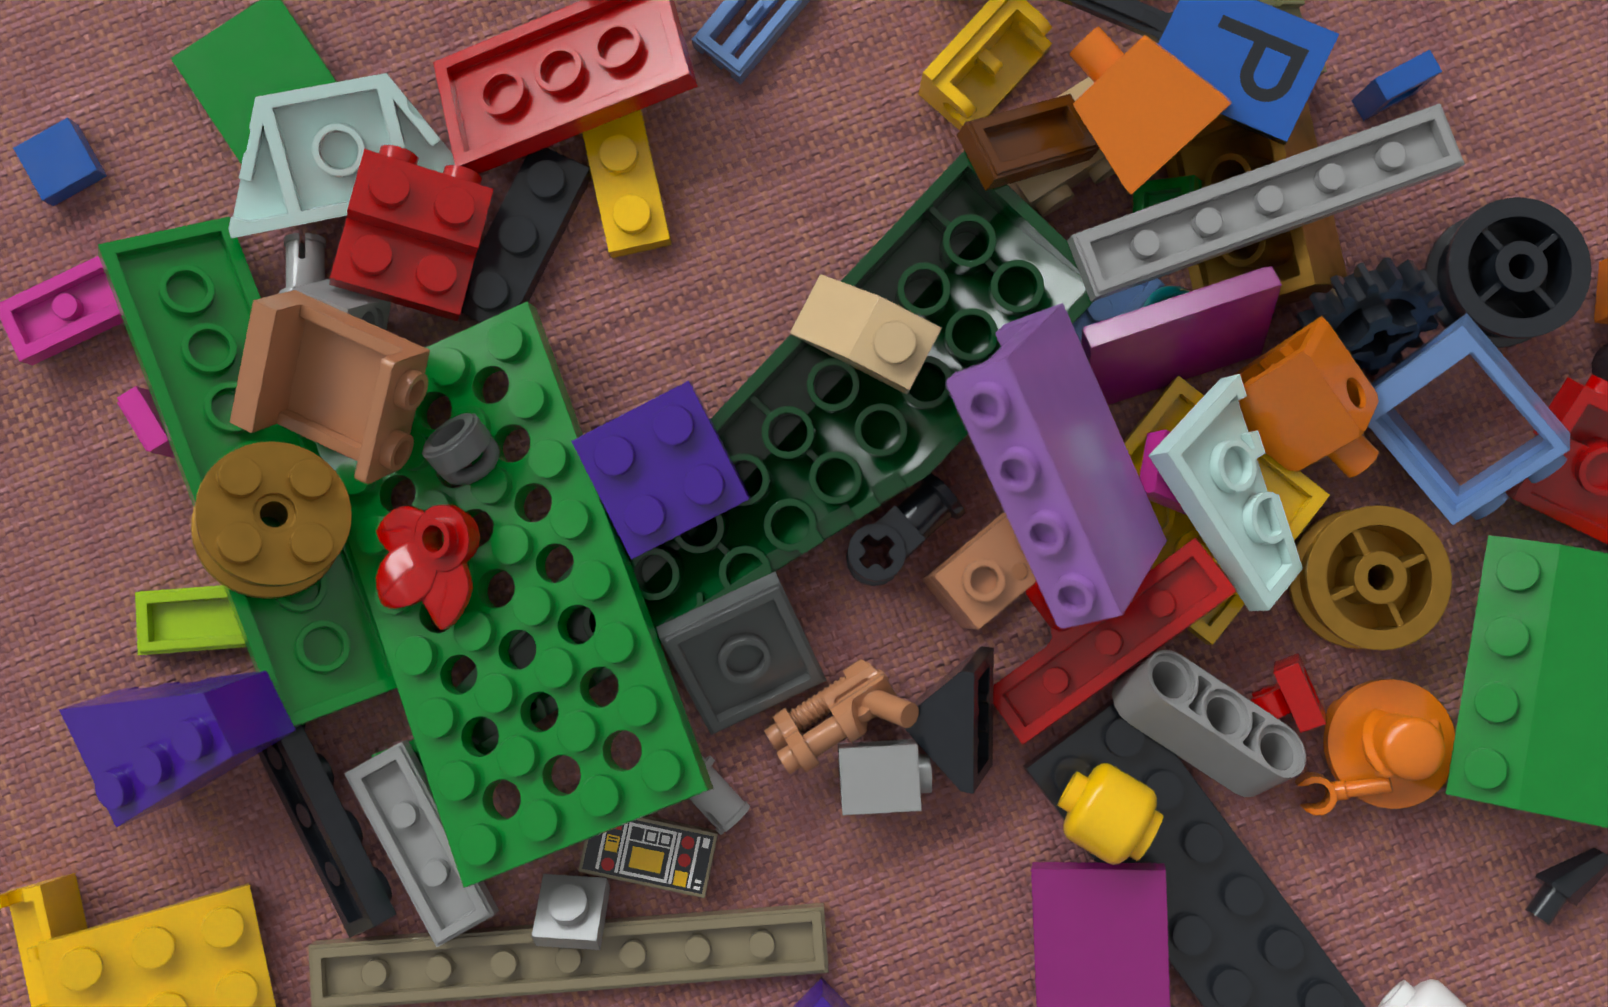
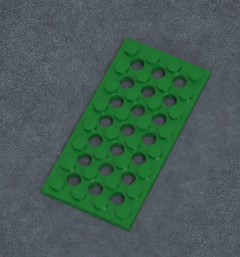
M529 302L522 303L426 347L430 350L425 371L428 377V388L424 399L416 408L410 432L414 440L413 449L402 469L370 484H365L354 477L358 461L316 442L320 457L336 471L349 495L352 515L347 539L463 888L478 884L714 789L625 546L571 442L582 436L583 433L537 308ZM504 371L509 379V388L506 395L496 403L487 404L483 397L485 381L493 373ZM445 396L449 398L452 406L449 420L464 413L475 414L492 434L491 436L500 448V456L496 466L487 476L472 484L462 485L457 488H453L450 483L444 480L422 455L424 443L436 430L431 429L428 424V408L433 401ZM525 429L530 437V448L521 460L509 463L503 452L505 439L514 430ZM483 452L472 461V465L482 457ZM404 479H410L415 487V498L411 506L426 511L435 505L449 504L459 507L472 516V518L481 512H487L493 521L491 538L487 543L478 547L475 555L467 562L473 583V591L469 603L457 622L444 632H439L434 627L431 616L422 601L415 605L397 609L384 607L379 601L376 589V575L380 563L389 551L379 541L376 530L383 518L390 511L394 510L391 503V494L396 484ZM545 487L551 495V509L542 520L531 522L524 511L526 497L532 490ZM566 546L573 556V569L565 580L554 583L546 573V559L555 548ZM506 571L513 578L515 585L514 595L505 606L497 608L489 599L488 586L491 579L497 573ZM586 606L595 616L596 628L593 636L587 642L577 644L568 634L567 621L574 610ZM526 631L535 640L536 655L529 666L519 669L512 663L509 657V645L518 633ZM467 656L476 665L477 680L472 689L463 694L454 687L451 672L454 664L460 658ZM602 668L611 670L617 677L619 684L616 698L605 707L596 704L589 693L591 677ZM544 692L551 695L558 705V718L555 724L547 731L538 729L530 717L532 702L538 695ZM484 717L492 720L499 732L498 744L488 755L481 754L475 748L472 741L473 728ZM624 730L636 735L642 748L639 762L630 770L619 767L611 754L614 738ZM563 755L573 758L579 765L581 772L579 785L570 794L558 790L552 780V768L555 762ZM503 780L512 782L518 788L521 797L519 809L511 818L499 814L493 803L495 788Z

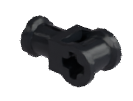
M933 473L921 479V485L897 507L894 506L876 523L867 524L858 529L850 539L846 554L847 568L852 577L861 584L874 587L884 585L893 580L904 565V561L948 519L954 518L958 520L965 514V509L958 498ZM868 542L874 548L881 543L887 545L890 551L885 561L889 567L884 570L877 563L868 569L861 563L865 554L863 543Z

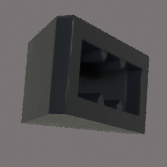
M981 646L923 693L915 702L919 709L915 724L910 728H904L961 792L974 794L993 765L994 648Z

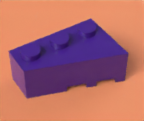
M267 671L210 677L188 683L170 682L147 688L129 687L59 709L95 783L96 795L100 803L107 808L116 827L184 799L296 731Z

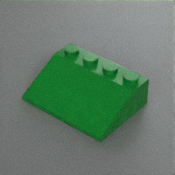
M1488 535L1446 788L1447 795L1608 828V553L1561 544Z

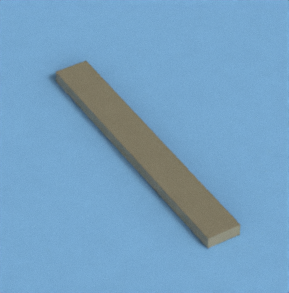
M824 903L605 919L601 950L536 946L531 937L534 924L469 929L439 947H436L429 932L317 940L308 945L311 1007H376L829 973Z

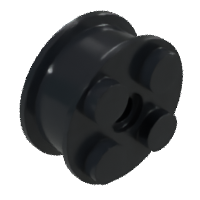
M1523 197L1505 198L1491 202L1450 226L1433 244L1425 264V270L1439 290L1438 297L1444 305L1442 311L1434 314L1440 324L1446 329L1467 313L1497 349L1518 345L1533 337L1552 332L1564 325L1581 307L1591 282L1589 250L1584 237L1576 225L1557 208L1539 200Z

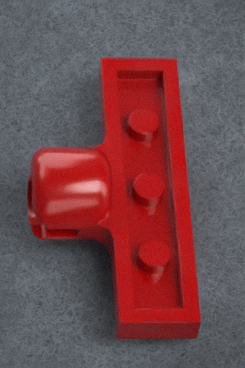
M1196 538L1192 539L1147 573L1122 616L1068 628H1060L1056 624L1036 581L1026 590V595L1050 627L1052 639L1045 648L993 685V704L1021 744L1024 745L1238 591Z

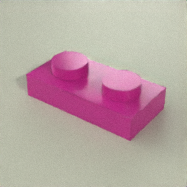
M99 256L0 302V320L20 362L32 366L123 323Z

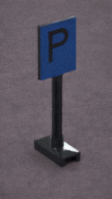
M1058 0L1141 36L1146 35L1232 101L1217 116L1218 118L1284 146L1339 36L1336 32L1258 0H1179L1175 10L1171 13H1166L1138 0Z

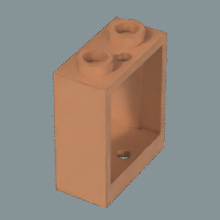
M1005 511L921 579L961 628L977 630L1037 581Z

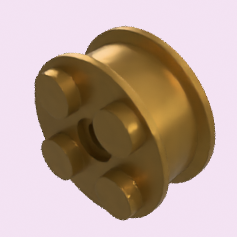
M260 442L243 446L221 458L209 470L200 485L191 518V537L196 555L206 571L215 580L239 594L264 599L281 598L297 594L320 580L341 552L351 526L352 513L349 495L336 471L321 457L305 448L283 442ZM272 517L276 519L281 526H267L263 523L261 518Z
M1376 505L1336 512L1323 517L1311 525L1296 543L1303 569L1288 587L1290 599L1303 623L1325 641L1352 649H1397L1412 644L1425 636L1434 628L1445 612L1452 587V573L1448 555L1435 532L1421 519L1409 512L1395 507ZM1368 572H1370L1372 577L1371 585L1368 582Z

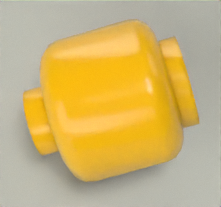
M1108 763L1095 767L1088 777L1076 771L1057 806L1067 811L1063 822L1065 836L1073 843L1112 865L1120 864L1128 857L1136 861L1140 860L1152 843L1163 820V814L1156 810L1157 797L1155 792L1149 786Z

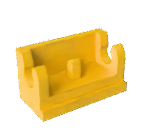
M989 0L924 70L918 95L958 130L962 128L965 122L989 116L1050 50L1052 43L1045 35L1052 29L1051 24L1026 0Z
M76 873L15 888L0 894V909L10 907L31 1007H49L37 944L41 941L88 928Z

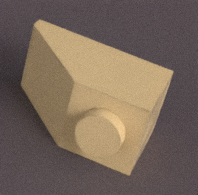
M820 274L790 334L883 383L908 394L941 327L881 296Z

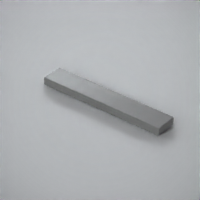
M1437 104L1071 235L1067 242L1090 302L1454 172L1465 165L1442 106Z

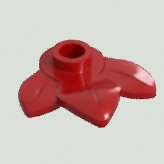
M449 504L435 505L426 511L411 505L398 507L390 511L376 530L379 541L389 551L380 563L376 575V589L379 601L384 607L395 609L415 605L422 601L440 630H446L453 626L461 617L473 591L472 578L467 562L475 555L479 547L480 533L477 523L468 513L457 506Z

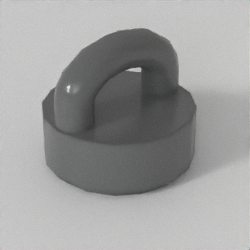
M464 413L453 417L438 427L424 443L422 455L448 483L453 485H469L481 480L495 468L500 456V448L491 436L492 434L475 414ZM483 452L482 457L475 464L465 469H462L466 467L468 464H470L472 461H474Z

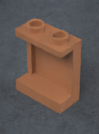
M297 290L253 300L230 423L251 433L275 424L285 427L358 461L354 475L355 479L365 484H370L402 469L411 455L414 440L410 432L416 408L424 399L428 388V377L425 371L430 350Z

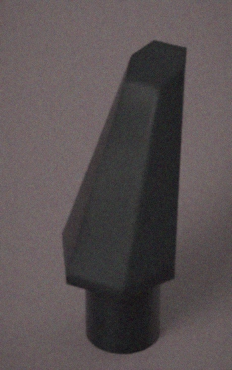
M1592 848L1537 873L1535 878L1542 886L1525 910L1542 923L1550 926L1566 902L1577 906L1583 897L1608 872V854Z

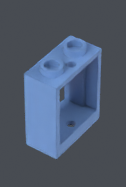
M1467 313L1371 382V385L1377 392L1379 403L1368 427L1452 525L1468 515H1471L1475 520L1484 518L1498 509L1508 499V495L1505 493L1507 490L1526 478L1531 483H1537L1556 472L1567 461L1563 454L1570 450V432ZM1470 354L1536 430L1538 435L1460 486L1394 407Z

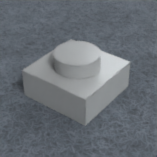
M543 874L531 936L535 945L601 950L610 894V885L607 878Z

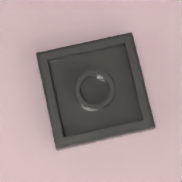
M776 572L770 573L656 627L666 652L711 735L827 681Z

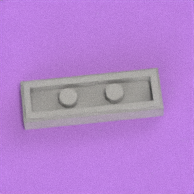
M408 740L396 744L344 773L436 947L494 916L499 911L484 881L463 888L426 773Z

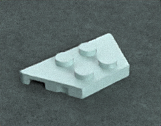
M387 73L255 97L249 126L250 136L247 150L243 155L239 175L241 180L234 214L230 219L229 233L231 238L347 216L349 201L364 149L379 153L382 145L399 146L417 155L419 158L418 166L443 173L445 166L455 165L453 154Z

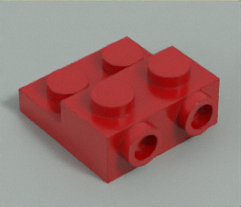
M382 145L379 153L364 149L349 201L347 218L331 271L329 285L458 321L494 189L481 185L482 177L477 172L463 166L447 165L444 167L443 173L418 166L419 158L417 155L399 146Z
M1591 374L1584 385L1567 377L1548 407L1570 432V450L1563 454L1567 461L1547 478L1537 483H1531L1526 478L1505 493L1512 499L1608 544V381Z

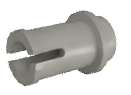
M299 233L286 235L284 237V246L286 247V288L280 290L279 294L289 292L293 287L325 280L324 249L326 248V239L317 234L305 233L304 245V243H300Z
M710 755L706 758L702 756L714 789L689 799L716 827L715 830L722 835L747 813L750 805L743 801L712 767L715 760Z

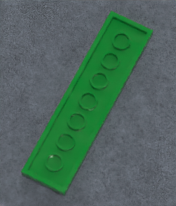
M230 217L98 244L99 259L193 507L195 506L200 485L209 470L225 455L243 446L260 442H283L305 448L320 457L315 441L278 424L251 433L230 423L253 300L261 298L237 237L231 238ZM272 517L261 518L263 523L267 526H281L280 523ZM348 539L327 573L315 584L297 594L281 598L264 599L242 595L224 586L255 671H267L295 728L397 689Z

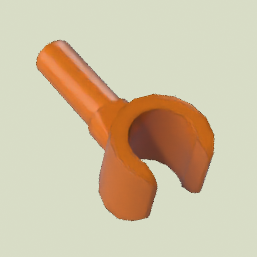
M1306 772L1295 780L1297 786H1309L1314 783H1320L1325 788V795L1319 802L1300 804L1306 812L1312 815L1329 813L1335 807L1336 802L1340 800L1393 792L1390 777L1330 782L1319 773Z

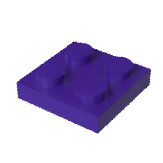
M687 381L571 441L631 559L751 499L691 381Z

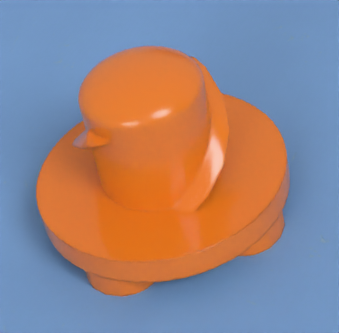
M1370 680L1353 687L1340 699L1333 701L1328 707L1325 714L1326 724L1323 748L1327 765L1336 781L1346 780L1347 782L1377 777L1391 778L1393 792L1355 798L1381 808H1408L1432 797L1447 781L1453 752L1455 729L1444 706L1424 688L1403 680Z

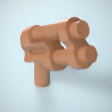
M859 659L843 669L844 677H840L838 681L835 680L833 684H829V687H824V690L818 691V694H813V697L808 698L806 702L803 701L801 705H797L795 709L792 708L790 712L785 707L773 715L775 723L764 731L777 750L776 754L789 774H792L801 767L807 773L820 764L817 757L847 737L853 743L865 735L868 721L876 716L904 728L912 727L918 718V706L913 702L898 697L889 683V678L882 670H876L869 662ZM831 712L833 714L831 717H829L828 719H826L810 731L803 734L802 730H806L808 726L811 727L813 723H817V720H822V717L828 716V713Z

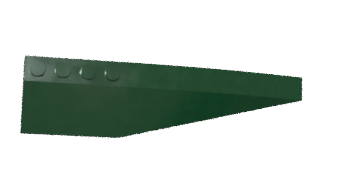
M965 151L957 157L840 281L881 296L941 327L908 394L883 383L790 334L711 418L751 499L634 559H631L627 552L658 638L657 626L770 573L776 572L928 476L968 434L946 382L954 373L989 360L1001 348L995 332L1004 324L1061 303L1064 304L1073 324L1093 303L1090 302L1067 240L1008 185L985 191ZM573 565L556 583L565 580L571 574ZM586 606L579 607L571 613L567 621V631L575 643L583 644L587 642L595 632L596 620L589 608ZM526 631L518 633L509 645V657L512 663L519 669H523L532 663L536 655L535 640ZM476 667L456 687L459 692L464 694L475 685L477 680ZM608 668L599 669L591 677L589 689L614 673ZM544 692L538 695L531 704L530 717L533 724H536L558 709L555 699L548 693ZM484 717L474 726L472 741L475 748L481 754L487 755L496 748L499 732L495 723L489 718Z

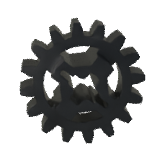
M1387 257L1383 258L1375 270L1368 271L1362 262L1356 265L1353 274L1345 278L1338 275L1331 277L1330 282L1333 288L1328 293L1313 292L1309 296L1314 309L1298 312L1296 318L1301 327L1295 330L1293 334L1323 316L1360 369L1367 368L1372 376L1378 374L1380 368L1390 363L1398 364L1402 361L1403 356L1401 352L1407 347L1420 348L1425 343L1421 339L1420 333L1437 329L1439 323L1435 319L1434 314L1442 311L1444 305L1438 297L1439 290L1425 269L1418 270L1414 262L1409 259L1396 267L1392 259Z

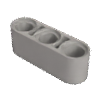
M1161 650L1154 653L1120 676L1113 685L1112 698L1114 706L1124 720L1242 797H1254L1299 775L1305 767L1306 753L1304 745L1297 733L1288 725L1181 654L1172 650Z

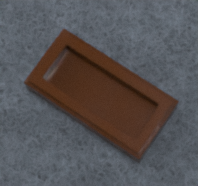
M1071 93L964 123L956 136L985 191L1089 161L1100 148L1073 105L1075 101Z

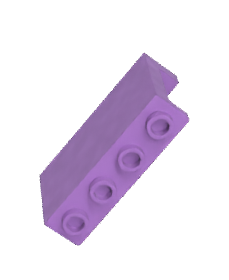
M1061 303L1004 324L995 332L1001 348L986 362L954 373L947 380L946 385L1056 624L1060 628H1068L1122 616L1167 540L1065 306Z

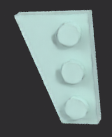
M1237 374L1220 378L1150 453L1149 457L1225 575L1238 591V595L1248 610L1268 611L1302 571L1303 567L1280 496L1267 491L1257 460L1258 457L1265 454V449L1259 431L1248 432L1238 401L1247 397L1241 375Z

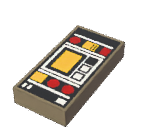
M645 816L585 840L578 871L705 898L719 833L709 828Z

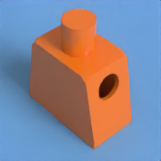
M1098 26L1069 54L1094 82L1073 105L1119 180L1130 194H1133L1232 103L1224 93L1146 35L1140 38L1124 54L1102 28Z
M1323 316L1233 374L1241 375L1247 397L1238 401L1248 432L1258 430L1265 453L1288 471L1299 472L1323 457L1328 456L1347 477L1351 478L1365 471L1378 457L1379 451L1363 435L1379 403L1377 392Z

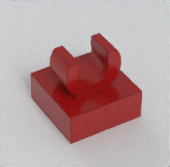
M1297 653L1275 661L1273 673L1278 683L1252 692L1253 698H1251V701L1277 719L1292 713L1300 733L1326 724L1324 707L1300 654Z

